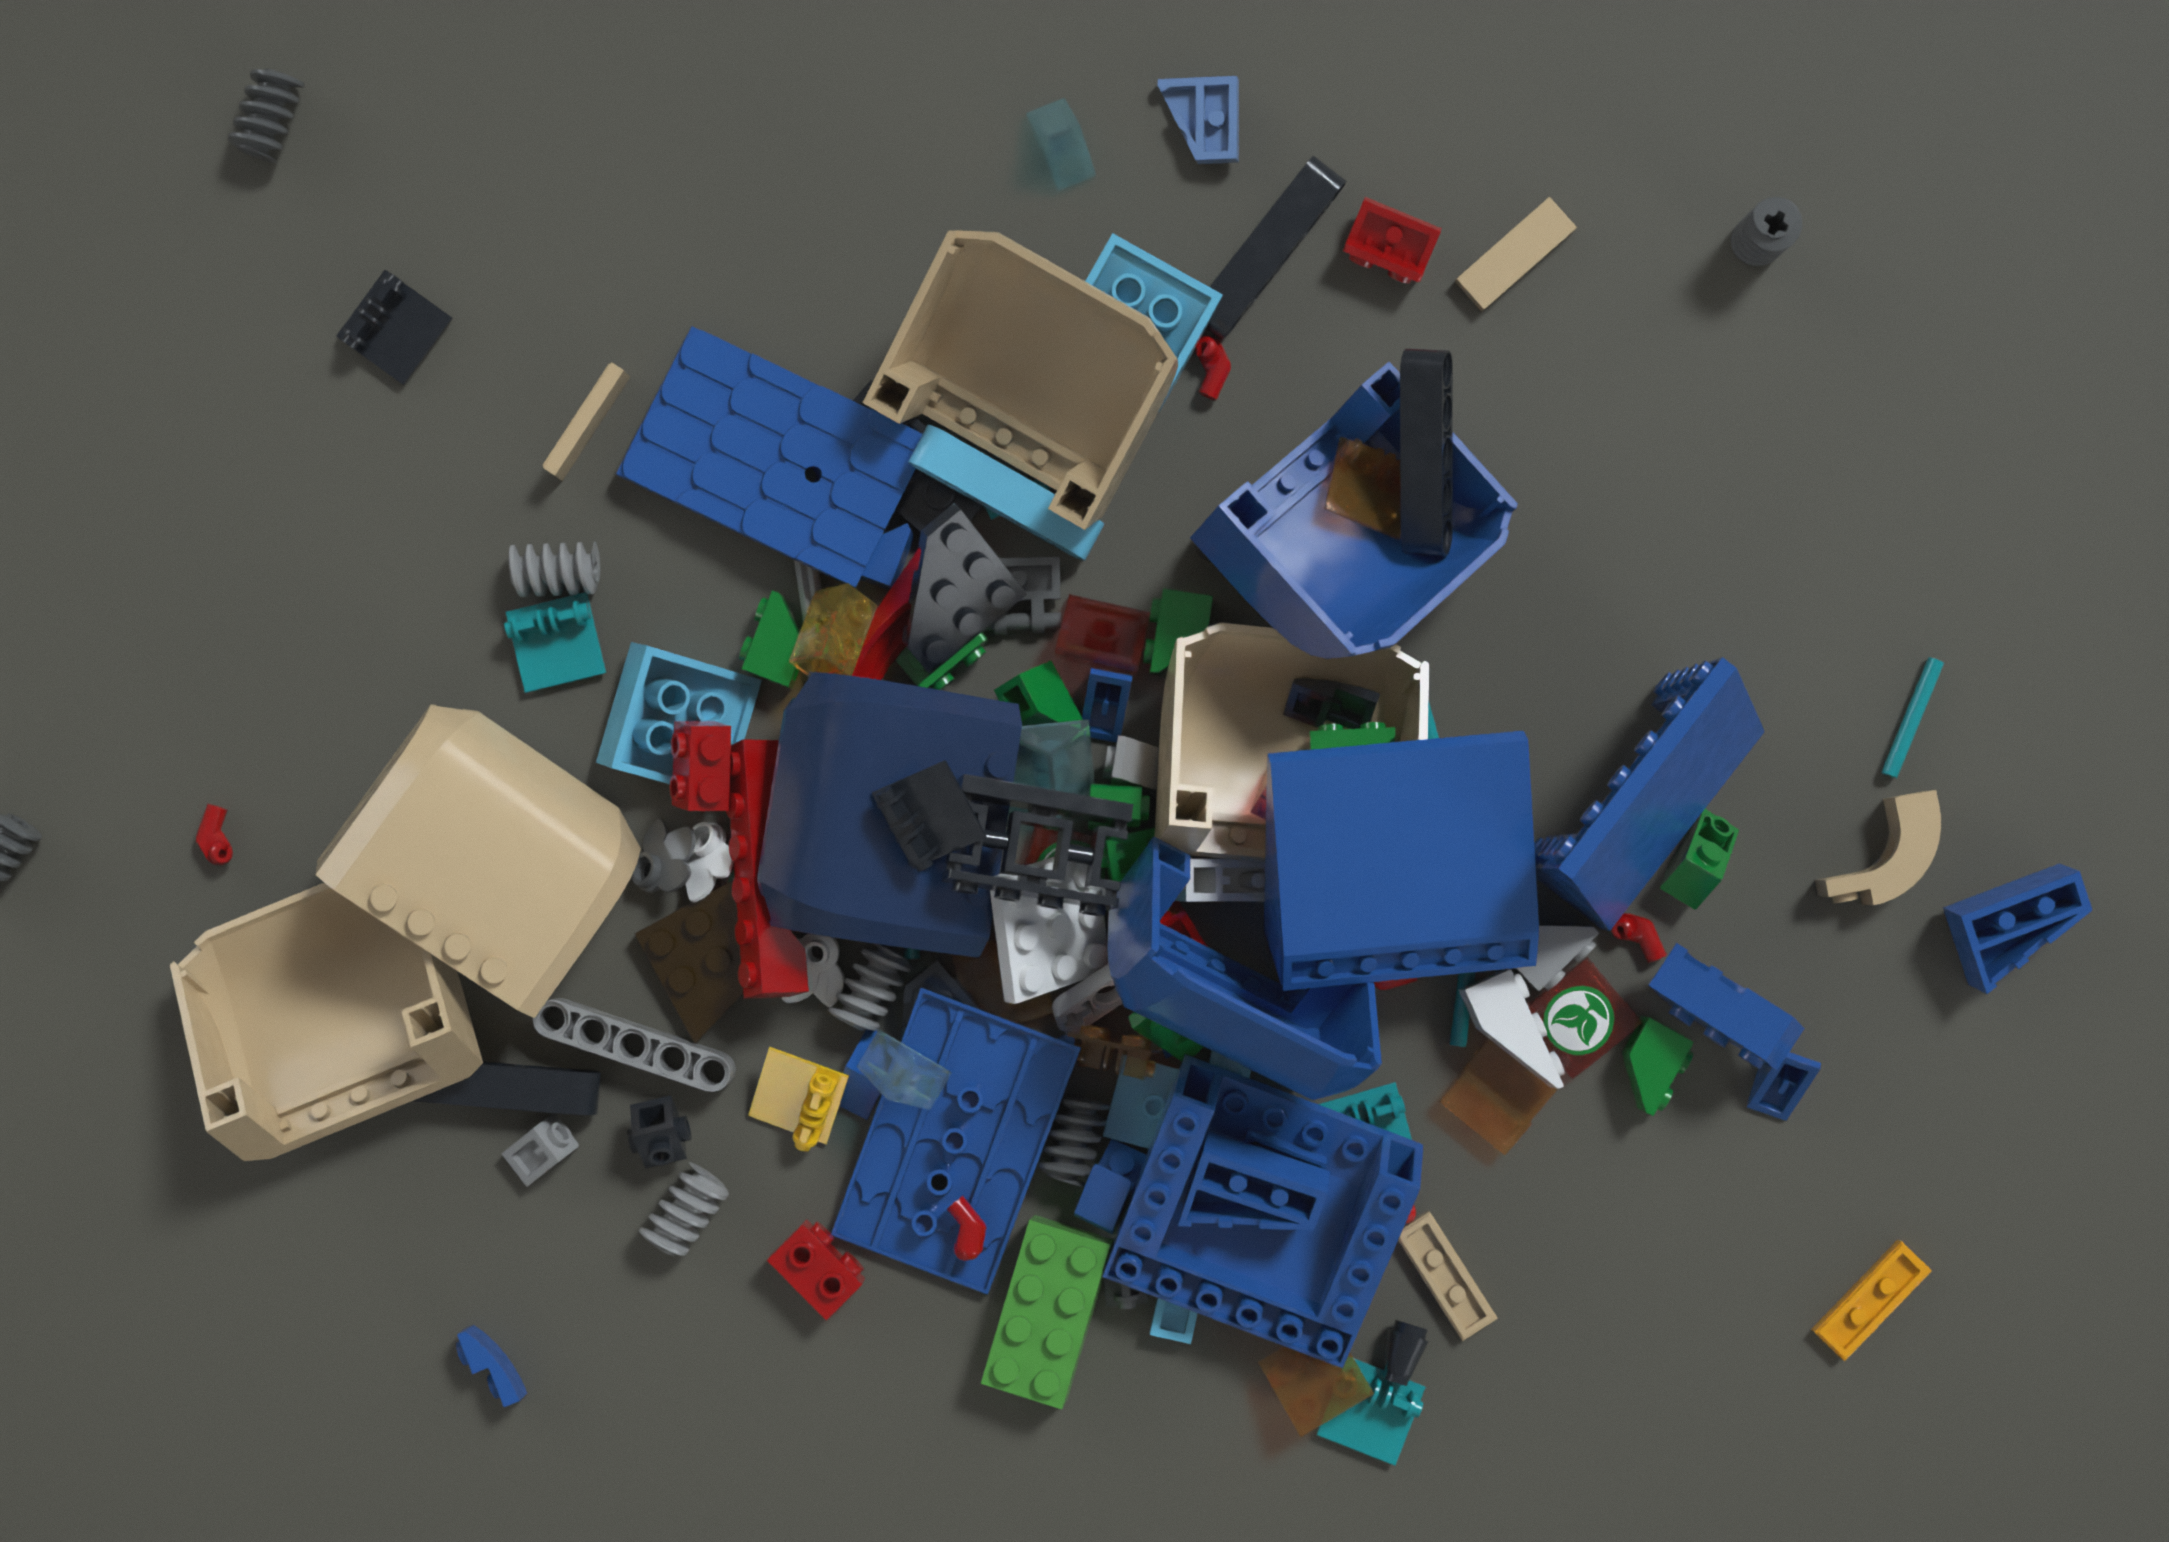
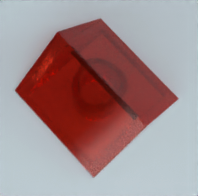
M1069 594L1055 648V658L1136 676L1150 612Z

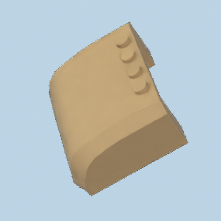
M949 230L863 403L899 424L924 414L1057 490L1048 509L1086 530L1103 517L1171 387L1178 368V359L1149 317L1001 233Z
M1218 623L1207 627L1205 631L1184 639L1183 637L1178 638L1169 662L1162 702L1154 837L1190 856L1265 862L1267 754L1310 750V731L1318 730L1314 726L1283 715L1294 679L1330 680L1380 693L1371 722L1384 723L1386 728L1395 727V742L1428 739L1429 663L1426 661L1420 663L1400 651L1401 647L1397 644L1390 648L1357 656L1325 659L1311 656L1295 647L1274 628ZM1327 720L1325 722V724H1335Z
M430 704L318 858L315 875L334 891L508 1005L535 1018L620 898L637 865L641 848L618 806L481 712Z
M325 882L205 931L194 941L197 945L196 948L179 964L175 961L170 964L205 1130L243 1161L272 1159L467 1079L483 1064L457 970L346 899Z

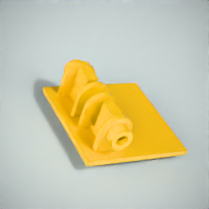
M769 1047L748 1116L794 1132L792 1136L795 1142L794 1146L800 1151H809L817 1142L827 1145L849 1075Z

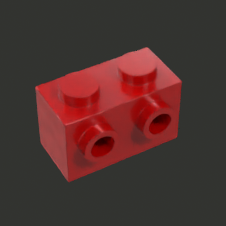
M674 721V733L671 738L673 775L670 780V795L672 805L686 811H729L731 726L715 721Z
M806 1219L770 1255L767 1261L827 1321L863 1285L866 1278L861 1272L864 1268L852 1254L846 1251L842 1255L831 1244L834 1237L821 1223L816 1222L812 1225Z

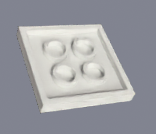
M1054 857L1026 866L1053 870ZM1067 862L1064 882L1058 884L1046 881V886L1101 895L1099 890L1084 888L1088 865ZM998 874L993 877L1017 880L1018 876ZM990 890L1004 1002L1017 1004L1079 982L1109 964L1104 916L1079 913L1080 906L1063 903L1062 909L1041 907L1037 905V898L1021 896L1020 902L1004 901L994 898L995 891Z

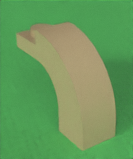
M1921 791L1883 799L1889 827L1888 842L1883 854L1873 865L1864 870L1815 880L1818 896H1832L1833 903H1841L1858 899L1857 891H1859L1862 905H1877L1895 899L1913 887L1929 868L1938 848L1941 833V813L1937 791Z

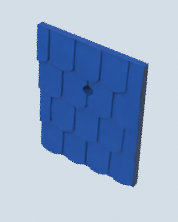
M692 326L683 340L615 475L837 581L856 588L916 469L908 461L923 434ZM807 468L812 469L816 474L814 483L809 482L805 477V470Z
M921 988L831 1235L988 1295L1081 1048ZM936 1176H943L947 1180L948 1185L942 1191L935 1190L931 1185V1181ZM961 1196L965 1197L985 1222L987 1228L982 1252L977 1258L969 1261L960 1260L954 1253V1244L957 1242L960 1225L947 1210Z

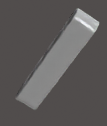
M555 998L547 1000L536 1017L532 1019L538 1033L547 1038L704 1091L715 1092L730 1084L735 1077V1063L728 1054L698 1043L695 1044L692 1041L568 999ZM552 1006L560 1008L564 1013L565 1021L560 1029H554L547 1023L546 1013ZM592 1019L601 1022L604 1026L605 1034L599 1043L591 1041L586 1035V1025ZM630 1033H636L644 1040L645 1048L640 1056L632 1055L626 1049L625 1040ZM671 1046L681 1049L684 1053L685 1062L680 1069L669 1067L665 1061V1052ZM709 1060H716L723 1065L725 1076L721 1082H712L705 1076L704 1068Z

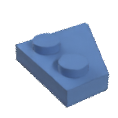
M1217 76L1158 79V87L1197 164L1238 163V77Z

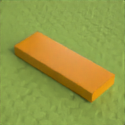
M1897 1239L1811 1330L1840 1359L1846 1361L1932 1270L1902 1241Z

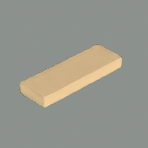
M1548 197L1456 278L1455 283L1483 312L1572 234L1577 227L1558 205Z
M612 362L608 364L543 463V468L561 481L564 480L630 379V376L623 369Z
M1425 1211L1410 1224H1405L1398 1241L1461 1340L1464 1341L1498 1319L1430 1211Z

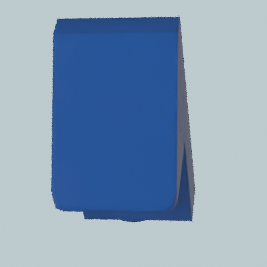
M1111 1139L1099 1164H1094L1074 1216L1112 1234L1132 1196L1146 1155Z

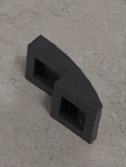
M1295 678L1283 715L1316 728L1324 725L1327 720L1349 729H1360L1361 724L1372 721L1380 693L1336 681Z

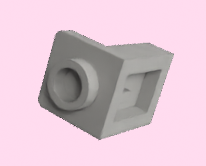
M552 1114L501 1154L528 1187L577 1149L579 1144L572 1136L569 1128L560 1121L557 1115Z

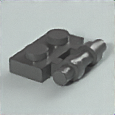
M1060 557L999 558L1027 593L1020 601H1031V613L1005 612L984 631L994 630L995 635L1007 634V630H1032V634H1043L1045 629H1061V612L1044 613V601L1061 600Z

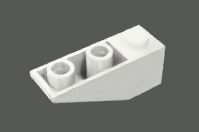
M1503 969L1458 989L1477 1030L1549 1087L1556 1089L1564 1087L1560 1076L1565 1074L1564 1068L1555 1051L1549 1053L1542 1039V1037L1547 1036L1546 1028L1537 1012L1531 1014L1525 998L1529 997L1530 994L1519 973L1514 975L1511 969Z

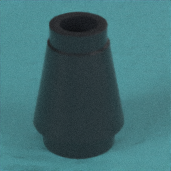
M1395 1320L1393 1329H1388L1383 1379L1405 1386L1408 1385L1409 1378H1411L1429 1342L1425 1340L1427 1329Z

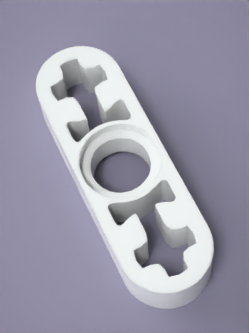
M1109 964L1054 1000L1052 1011L1060 1030L1065 1032L1080 1031L1122 1004L1116 987L1106 993H1097L1104 987L1115 986L1110 975Z

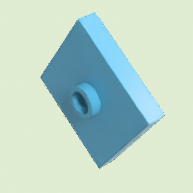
M1124 1054L1103 1137L1149 1149L1179 1069Z

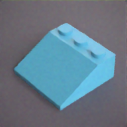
M1112 233L1085 282L1149 317L1177 357L1178 368L1176 375L1158 411L1160 413L1223 295Z
M631 642L596 763L670 784L673 775L671 738L674 733V721H715L730 725L731 745L745 739L762 680L654 647Z

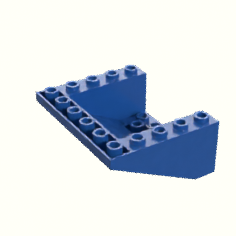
M1723 657L1709 662L1704 660L1699 665L1695 663L1692 667L1688 668L1686 666L1681 671L1677 669L1673 674L1668 672L1654 688L1653 692L1658 696L1651 704L1662 713L1661 716L1666 721L1656 733L1650 730L1640 740L1634 749L1639 756L1629 768L1622 765L1607 784L1612 790L1603 802L1600 803L1595 800L1580 818V822L1584 826L1579 833L1549 835L1544 839L1539 837L1534 842L1536 879L1602 930L1610 931L1765 732L1737 668Z
M1524 731L1267 754L1264 932L1283 991L1536 966L1539 919L1529 744Z
M1185 1054L1102 1277L1343 1368L1420 1191L1423 1144ZM1208 1130L1331 1171L1328 1194L1315 1230L1259 1229V1225L1233 1224L1232 1228H1218V1224L1192 1223L1191 1227L1178 1226L1183 1203Z

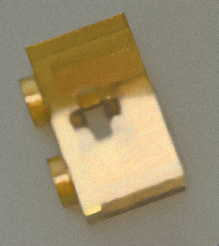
M849 583L815 591L789 663L807 676L810 672L852 676L877 605Z

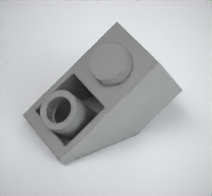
M1118 735L1117 746H1108L1103 778L1111 779L1110 785L1142 786V795H1150V797L1156 798L1159 748Z
M1539 925L1536 966L1512 969L1522 976L1524 982L1532 990L1540 991L1544 987L1548 991L1562 980L1566 974L1562 969L1573 958L1579 962L1594 949L1596 944L1592 940L1599 932L1591 926Z

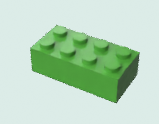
M1037 1215L1029 1219L981 1384L1061 1410L1063 1409L1070 1393L1103 1281V1272L1114 1243L1113 1239Z

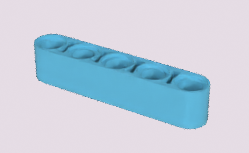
M927 425L908 461L910 465L1082 561L1086 560L1104 526V523L1098 520L1084 530L1052 512L1048 507L1055 496L1054 493L932 425Z

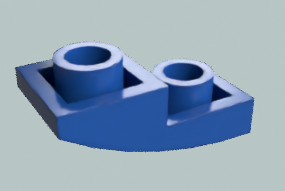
M471 1325L457 1334L459 1341L456 1342V1350L464 1366L469 1365L472 1374L486 1368L489 1369L490 1374L487 1376L490 1391L495 1399H501L503 1407L519 1402L528 1394L514 1365L502 1349L485 1332L475 1325Z

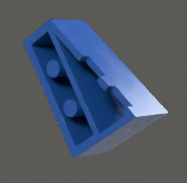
M2059 863L1943 907L1968 985L1988 994L1997 987L1996 983L2014 968L2020 969L2029 961L2027 959L2044 944H2051L2089 914L2092 911V907L2080 871Z
M1676 943L1648 985L1672 1007L1668 1013L1689 1027L1693 1021L1705 1027L1703 1035L1723 1048L1726 1047L1728 1042L1741 1049L1738 1056L1760 1070L1762 1065L1766 1064L1777 1071L1805 1028L1790 1014L1749 988L1745 989L1723 976V972L1712 965L1708 967L1696 960L1688 953L1686 948Z
M1208 1130L1183 1203L1178 1226L1191 1227L1192 1223L1218 1224V1228H1232L1233 1224L1259 1225V1229L1314 1231L1328 1194L1331 1171Z

